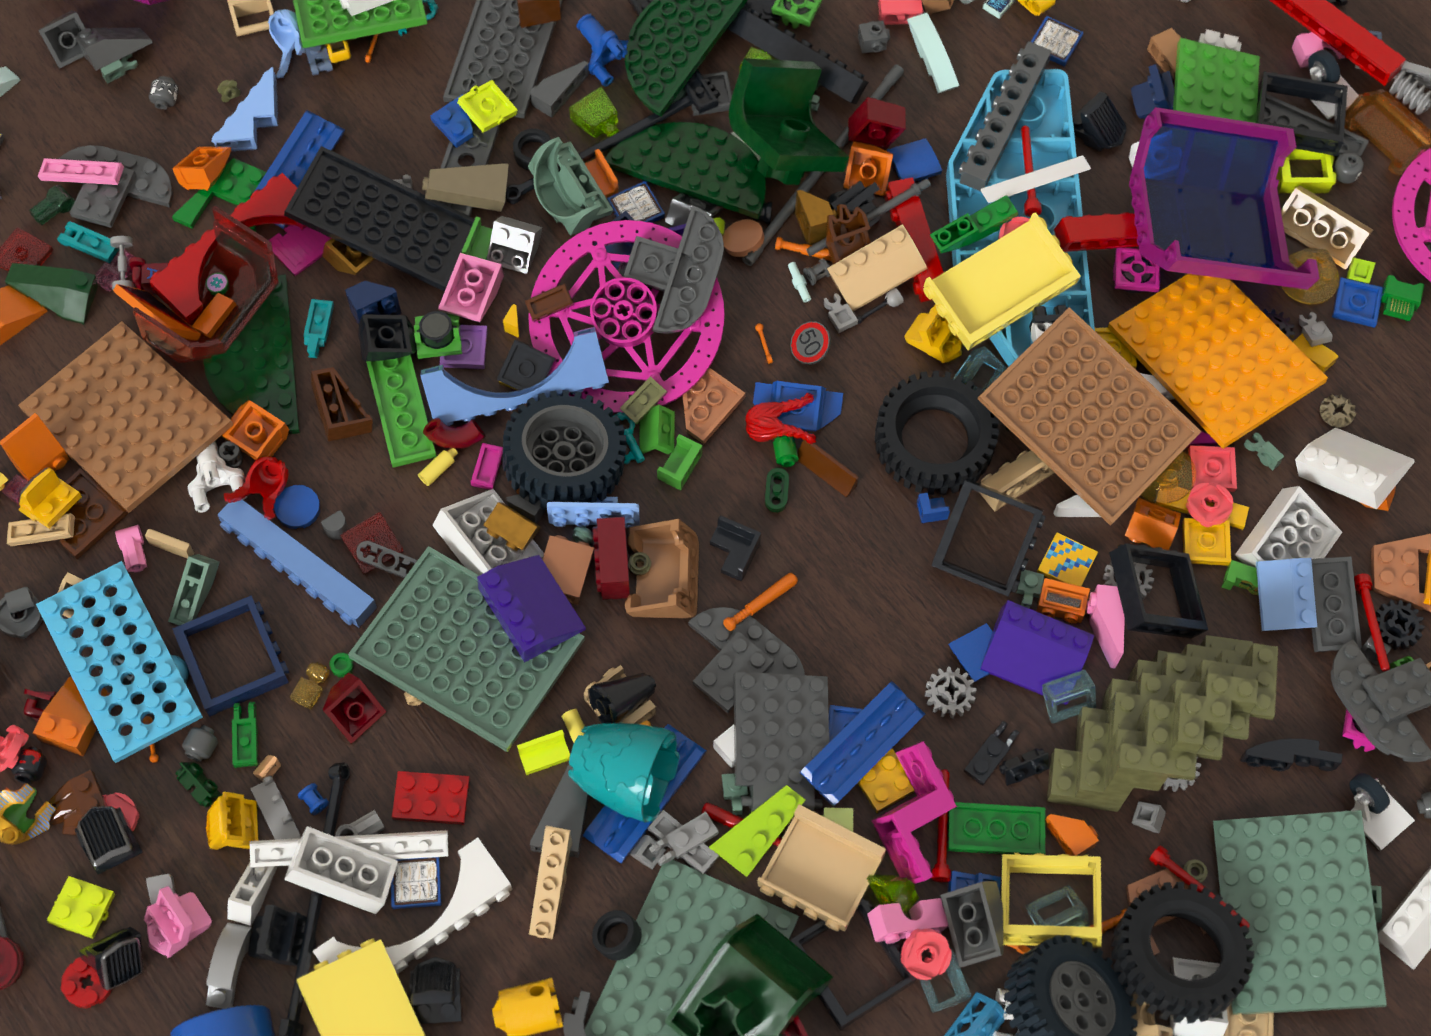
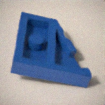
M459 97L430 115L431 121L456 148L473 137L470 118L457 103Z

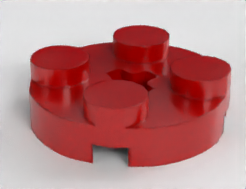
M81 957L75 959L67 967L61 981V991L66 999L80 1008H90L98 1003L101 1004L112 991V989L105 990L102 987L97 971L81 960ZM92 976L91 981L93 985L83 989L82 980Z

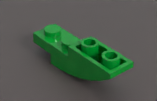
M1005 195L972 215L967 213L930 234V237L941 253L956 250L1000 230L999 226L1018 216V211L1009 197Z

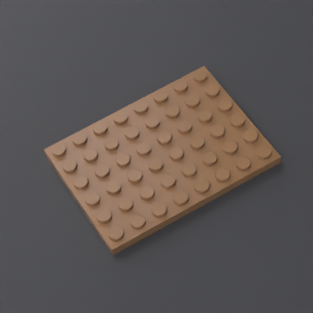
M1070 307L978 397V400L1109 525H1112L1201 432Z
M122 321L18 405L28 417L36 413L66 453L128 513L233 426L232 421Z

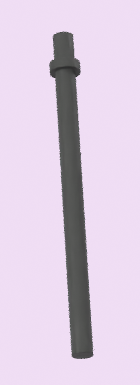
M925 179L918 184H912L908 190L866 214L868 222L914 195L919 196L921 191L931 186L929 180ZM826 238L806 249L810 257L827 247Z

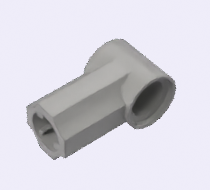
M375 810L351 824L340 826L336 831L335 837L345 836L346 834H353L354 836L373 835L381 832L385 827Z

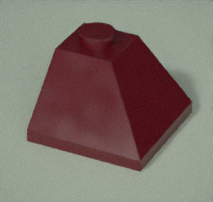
M350 672L331 688L323 707L325 714L351 744L386 713V710L364 683Z

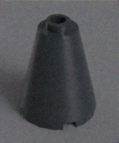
M640 673L594 684L588 689V697L593 711L598 709L601 714L597 718L602 724L621 723L655 693L656 683L651 675Z

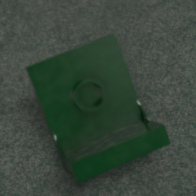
M744 58L729 105V121L732 130L760 156L757 170L764 177L777 179L785 185H799L805 171L844 172L849 156L820 131L813 122L811 102L822 71L814 62Z
M756 914L735 926L720 941L673 1008L665 1023L680 1036H782L797 1014L826 989L833 976L764 918Z

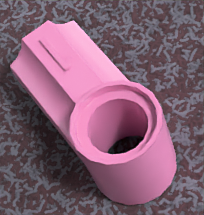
M139 525L115 531L127 571L134 573L143 571L147 567L142 546L144 540Z

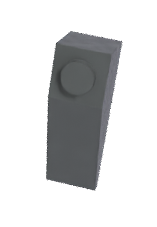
M583 61L543 79L539 85H535L531 90L532 106L552 118L589 75L588 62Z

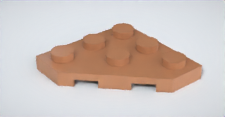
M709 368L699 382L683 395L686 432L702 444H705L745 399L746 393Z

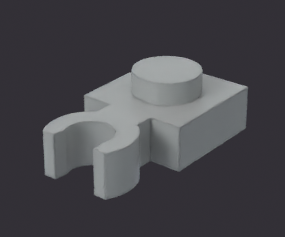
M837 293L833 297L835 303H830L827 298L824 299V307L830 311L828 312V318L838 333L858 324V319L847 303L844 305L840 304L841 298Z
M1310 312L1309 319H1305L1303 315L1299 316V325L1303 327L1302 334L1311 347L1332 341V333L1323 321L1316 322V314L1314 312Z

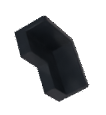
M719 516L717 528L710 540V545L729 553L721 573L742 581L761 543V532Z

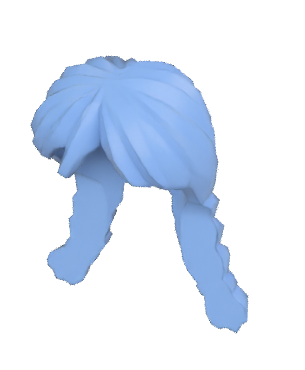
M286 9L275 11L268 20L269 32L283 52L276 78H283L288 71V65L290 64L294 48L296 55L305 53L296 13Z

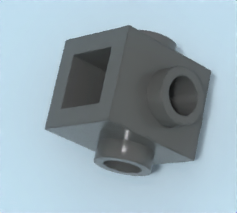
M870 21L865 24H859L857 37L862 53L886 50L887 41H890V32L888 28L885 29L883 21Z

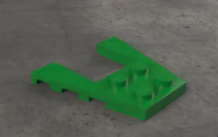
M233 158L225 166L216 183L208 191L200 189L172 216L173 220L193 229L213 196L237 206L242 202L246 203L265 176L266 171ZM256 226L243 229L231 235L228 240L229 244L249 253L252 238L255 236Z

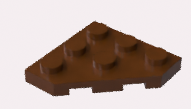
M82 468L65 481L68 485L79 491L82 497L65 513H71L75 516L73 537L60 539L61 545L77 560L128 514Z

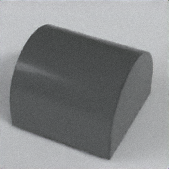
M341 510L321 521L324 532L333 540L342 539L348 533V525Z
M28 587L4 594L12 614L36 606L33 592Z
M1371 635L1360 650L1369 661L1378 666L1379 662ZM1383 642L1386 654H1388L1392 647Z

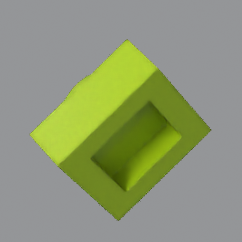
M1352 257L1346 278L1369 284L1375 262Z

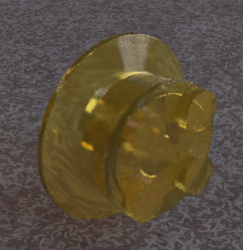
M1307 248L1289 255V262L1294 264L1293 266L1299 268L1308 259H1315L1320 279L1308 290L1281 286L1286 294L1301 303L1319 304L1329 300L1336 293L1340 278L1335 262L1328 250Z
M1182 451L1145 489L1141 496L1151 502L1161 504L1172 503L1185 497L1193 488L1196 480V468L1189 455Z

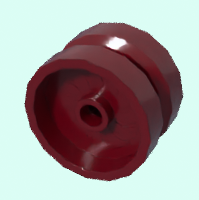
M0 936V990H3L13 985L21 976L24 967V955L16 942L10 938Z

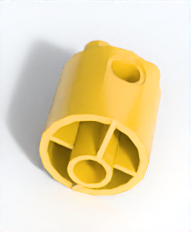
M548 978L498 991L499 999L494 1008H492L496 1028L502 1029L508 1036H530L563 1027L560 1012L555 1013L556 1010H559L557 996H551V993L555 992L553 979Z

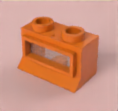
M1045 578L1036 612L1051 618H1062L1068 623H1081L1085 615L1090 589Z

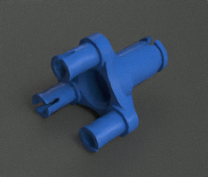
M586 14L578 21L577 29L581 31L582 35L592 45L593 52L588 63L589 72L595 75L602 85L606 87L613 82L614 78L604 66L614 59L620 60L621 57L625 58L628 52L627 44L629 40H619L614 31H606L593 15Z

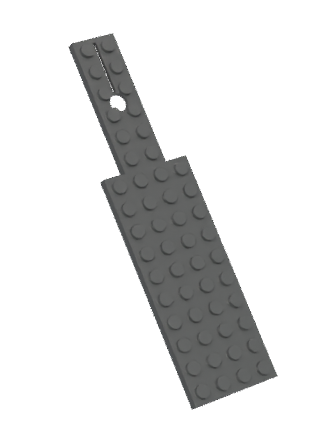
M476 0L443 95L444 102L450 103L460 95L470 92L473 86L479 87L492 80L517 108V114L514 117L525 119L531 100V90L536 85L556 21L521 28L517 0ZM470 118L473 137L458 148L449 141L440 169L462 167L459 165L458 160L466 155L474 158V163L471 166L488 165L501 123L483 133ZM438 201L467 216H471L473 210L471 206Z

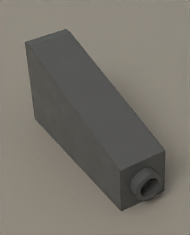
M568 765L530 841V848L533 852L542 853L546 826L570 830L572 846L569 857L579 858L589 795L568 776L569 770H573V767Z

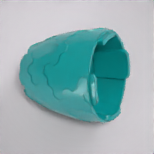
M603 723L583 727L581 732L585 734L583 736L579 735L576 738L570 754L569 765L573 767V770H569L568 776L583 791L608 808L628 818L631 817L645 823L653 822L660 814L659 806L668 783L675 778L680 755L676 751L677 740L675 733L661 727L631 723Z

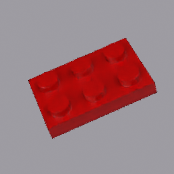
M398 771L392 819L465 825L469 776Z

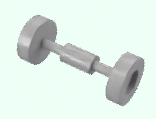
M129 236L111 237L110 246L120 249L118 272L121 274V280L112 282V290H114L116 284L135 288L133 281L125 280L127 257L124 256V248L133 246V238Z

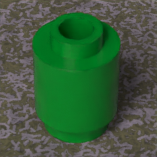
M785 435L774 438L773 447L776 463L782 467L793 466L799 459L795 439Z

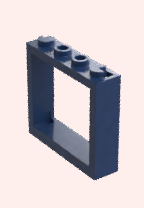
M252 595L172 629L204 709L209 717L234 707V703L241 704L289 683L286 674H289L288 667L285 661H279L277 656L281 654L276 641L271 642L269 635L273 634L268 621L263 622L261 615L265 613L260 602H254ZM251 611L276 672L212 699L188 637Z

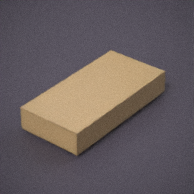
M148 529L145 534L148 543L152 546L187 559L188 556L194 555L192 547L187 542L152 529Z

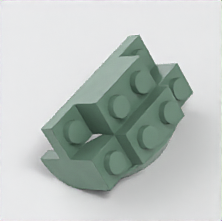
M556 137L543 144L536 151L528 168L534 176V188L540 204L557 223H563L571 236L588 229L593 220L611 215L613 209L571 141L562 144L561 139ZM557 163L559 164V166H560V168H561L560 172H558V165H557Z

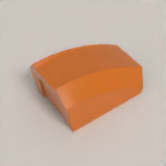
M197 147L172 168L178 183L188 191L190 189H205L208 191L222 174L229 159L231 147Z
M248 400L230 418L233 426L222 436L236 444L240 450L254 460H257L261 457H272L287 439L289 428L285 422Z

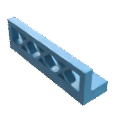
M976 992L945 1036H992L994 1031H998L1005 1021L1004 1013L1006 1012L997 1001ZM980 1002L986 1004L982 1011L975 1013V1008ZM970 1022L971 1026L968 1030L960 1033L962 1026Z

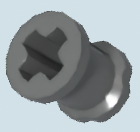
M820 259L819 263L810 268L805 267L803 273L808 283L813 286L825 276L830 277L827 269L830 266L825 259Z
M227 441L220 446L219 454L225 461L226 466L238 468L243 460L239 447L231 441Z

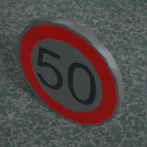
M809 321L801 324L791 337L790 347L795 359L803 364L820 362L830 349V333L824 325L818 322Z

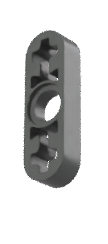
M370 541L361 542L356 550L357 558L361 562L405 578L407 575L406 569L400 567L399 571L394 570L398 566L399 558L404 559L401 564L408 566L410 563L415 565L417 562L414 558ZM369 546L371 547L370 551L377 554V550H381L378 563L373 562L375 557L372 555L364 558L363 552L360 551L361 548L365 549ZM386 554H391L395 558V564L391 567H386L382 563V557Z

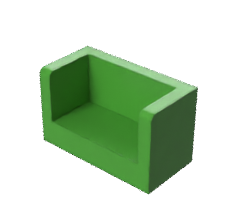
M679 434L674 452L671 453L664 467H659L657 470V479L682 490L702 456V445Z

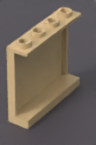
M799 804L794 812V818L762 877L758 878V886L761 887L760 891L770 897L776 895L782 898V903L791 908H795V906L804 910L803 913L814 920L820 918L826 922L825 925L834 931L841 929L845 932L885 856L886 849Z

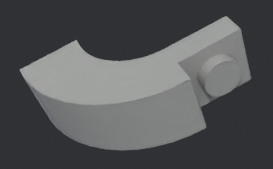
M228 922L221 932L208 972L206 985L209 987L206 1006L221 1009L233 1007L237 977L242 960L249 950L252 927Z

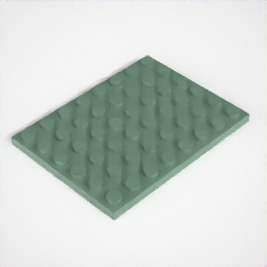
M428 546L357 641L348 656L351 660L508 752L585 641V636L579 633L524 663L478 589L477 576L479 575Z
M1362 810L1213 821L1222 901L1226 904L1230 903L1234 907L1233 910L1249 922V933L1245 938H1252L1253 945L1249 949V951H1254V959L1251 961L1254 964L1253 970L1249 974L1248 982L1232 1002L1233 1015L1386 1007Z
M675 860L662 865L636 919L641 928L642 937L640 945L628 958L616 962L585 1027L586 1035L680 1036L665 1023V1020L720 941L735 926L756 914H759L786 938L790 939L799 916L711 876L702 874Z

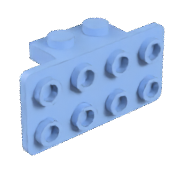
M606 497L602 502L597 498L596 503H547L548 521L557 527L566 525L587 527L589 525H597V519L614 517H625V528L640 525L639 504L618 503V497Z

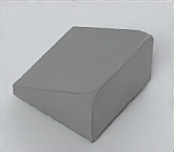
M1138 801L1132 824L1159 833L1166 812L1161 805Z
M643 835L630 855L653 870L658 863V859L665 853L666 849L662 848L660 851L652 853L649 847L656 843V841L649 835Z
M171 874L146 878L151 905L157 902L160 889L169 886L173 894L175 893L174 877Z

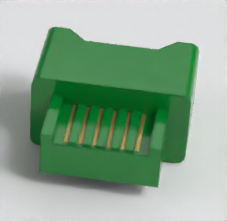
M1388 275L1383 284L1381 303L1385 304L1383 314L1410 321L1413 312L1421 304L1424 284L1412 285L1397 281L1394 276Z

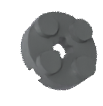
M5 596L0 600V630L7 636L25 639L39 628L43 618L37 606L25 609L22 618L15 619L16 616L9 610ZM34 596L35 603H39V600Z

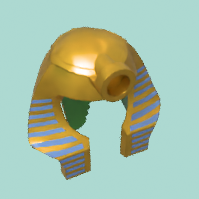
M25 783L16 791L4 789L0 793V842L15 845L49 830V821L56 808L46 801L35 814V819H29L26 817V811L30 807L32 800H34V796H36V788H32Z

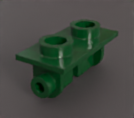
M195 762L180 763L182 768L176 771V779L187 791H190L193 786L196 787L191 795L200 806L207 808L213 803V797L222 796L217 790V784L211 779H207L202 773L203 769Z

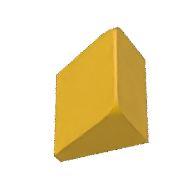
M513 304L503 320L504 330L511 335L519 337L517 306Z

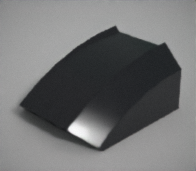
M362 314L358 327L362 360L365 362L390 360L405 357L417 351L414 328L406 315Z

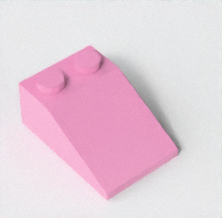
M460 253L438 310L481 322L495 299L503 280L502 264Z
M1097 584L1095 591L1090 593L1089 601L1087 600L1085 612L1089 614V624L1110 668H1116L1124 653L1125 617L1117 586Z

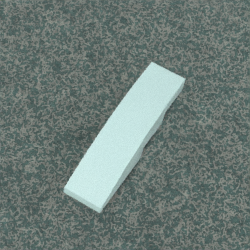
M924 13L908 18L907 21L920 58L924 59L929 76L932 75L937 92L942 93L957 88L959 84L953 67L928 14Z

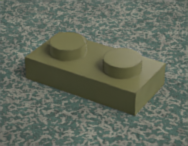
M650 376L620 407V410L637 425L667 394V391Z

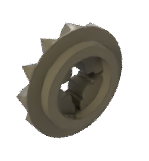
M1332 394L1322 401L1320 415L1330 426L1337 428L1346 427L1355 418V405H1352L1350 398L1342 397V394L1339 396ZM1343 407L1341 412L1333 415L1335 408Z

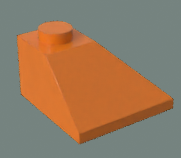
M854 141L850 150L843 188H849L859 181L862 182L864 187L875 182L880 189L874 194L884 196L893 154L877 146Z

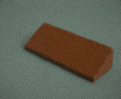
M803 440L797 452L798 461L842 495L848 497L857 487L859 477L815 443L809 444L806 440Z

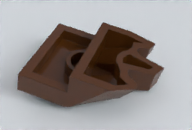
M839 204L837 205V219L834 215L827 216L826 245L833 265L871 243L867 230H870V225L866 213L858 206L850 214L846 205Z
M92 770L68 780L48 801L52 806L57 807L49 822L52 825L64 822L62 833L76 835L74 829L78 828V822L91 807L107 806L95 773Z

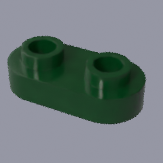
M782 468L770 470L766 480L765 506L769 511L775 513L783 511L787 506L789 475ZM778 479L781 481V483L776 484L774 483V480ZM778 500L780 503L776 505L772 501Z

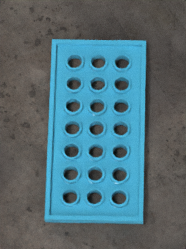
M122 561L36 604L115 763L203 718ZM109 588H117V593L114 596H105ZM87 599H96L94 606L90 608L84 607V602ZM118 607H127V611L124 615H115V611ZM73 609L74 614L71 618H62L65 610ZM99 617L105 618V623L102 626H93L95 619ZM135 625L137 627L134 634H125V629L128 626ZM82 628L84 630L79 638L72 637V632L75 629ZM106 637H115V641L112 645H103V641ZM138 645H146V651L144 653H134V650ZM85 648H93L92 655L89 657L81 656ZM122 655L125 657L121 665H113V660L116 656ZM148 664H156V670L153 673H144V669ZM95 667H103L101 675L97 677L91 676V671ZM134 675L133 683L130 685L123 684L125 676ZM157 684H166V689L164 692H154V688ZM104 687H113V691L110 695H101V690ZM143 694L145 698L141 704L135 705L132 703L136 695ZM168 703H176V709L173 712H164V707ZM120 705L123 707L121 714L118 716L111 715V709L114 706ZM153 714L155 716L152 723H142L145 715ZM126 725H131L133 727L132 732L127 736H122L120 734L121 729Z

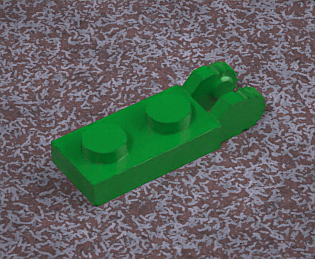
M249 702V718L242 719L240 703H234V719L232 720V761L234 768L258 766V724L255 702Z

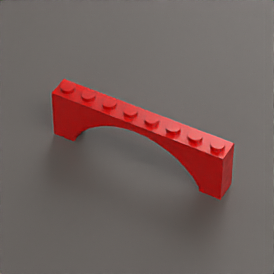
M283 173L279 176H273L263 189L256 190L246 203H240L230 216H224L218 222V225L212 230H207L197 243H191L181 256L171 259L164 270L154 273L150 280L151 289L188 324L193 322L204 311L203 303L199 298L200 282L204 267L211 254L224 240L243 229L262 224H288L298 226L302 230L307 227L284 216L285 209L296 192L297 187Z

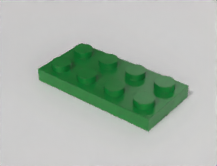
M955 802L957 807L948 811V851L1015 855V853L1021 855L1041 853L1045 855V807Z

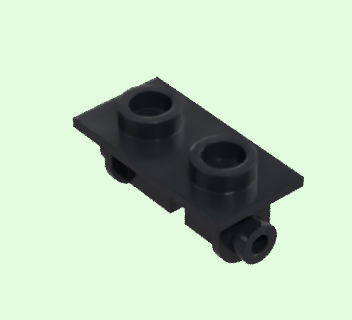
M1035 748L1021 755L1024 762H1020L1018 757L1003 761L1002 765L999 766V770L1002 775L1005 774L1006 785L1021 782L1025 778L1040 774L1049 769L1048 752L1045 753L1043 749Z

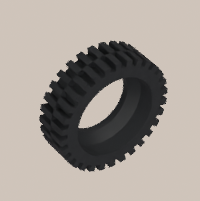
M927 371L920 373V377L917 380L915 374L909 376L908 383L904 379L898 383V388L893 387L889 392V396L886 395L883 399L875 429L877 454L880 453L879 460L881 464L886 463V472L890 474L895 471L893 479L897 482L902 478L905 479L903 486L908 489L911 484L916 485L915 492L921 493L923 487L928 488V495H934L935 489H939L940 495H946L947 489L951 488L953 494L959 491L960 484L963 486L966 479L974 482L978 481L980 474L983 475L987 470V466L991 463L999 435V428H997L999 424L998 418L978 400V397L984 391L980 387L974 391V382L971 380L967 384L962 383L963 376L957 375L956 380L951 379V372L945 371V376L939 377V371H933L932 377H928ZM925 410H942L952 414L959 419L966 429L968 446L965 453L959 460L947 464H933L916 458L905 449L902 441V431L907 421L915 414Z
M1166 882L1161 888L1157 884L1152 886L1149 892L1147 890L1143 891L1138 898L1136 897L1122 916L1113 933L1115 936L1111 942V946L1114 947L1111 952V959H1117L1113 968L1115 972L1122 971L1118 980L1121 985L1129 984L1125 990L1129 997L1136 993L1139 997L1135 1003L1140 1007L1144 1002L1149 1004L1147 1012L1152 1015L1156 1010H1160L1161 1019L1167 1020L1170 1015H1174L1173 1022L1181 1023L1185 1016L1187 1024L1195 1023L1198 1017L1200 1022L1207 1021L1210 1016L1214 1018L1222 1010L1224 1012L1248 982L1249 974L1253 970L1254 965L1251 963L1254 959V951H1249L1253 941L1252 938H1245L1249 933L1247 925L1239 926L1243 919L1240 914L1231 915L1230 912L1234 907L1230 903L1225 907L1220 904L1223 897L1218 894L1214 899L1209 897L1211 890L1205 887L1201 893L1197 892L1198 885L1193 883L1187 889H1184V882H1177L1172 889L1171 882ZM1170 916L1186 919L1201 927L1213 939L1220 952L1221 963L1218 970L1211 976L1200 980L1182 979L1169 973L1157 961L1151 948L1150 935L1154 924L1160 918Z

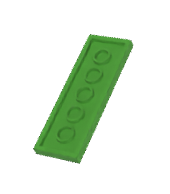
M411 355L383 361H366L392 467L437 457L433 442L423 434L424 427L428 424Z

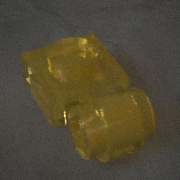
M312 662L306 671L309 680L301 677L291 693L290 699L312 710L323 691V688L317 684L320 682L324 683L329 676L330 671L327 669V666L319 662Z

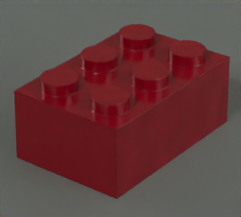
M625 517L597 519V527H593L597 592H602V600L628 598L630 592Z

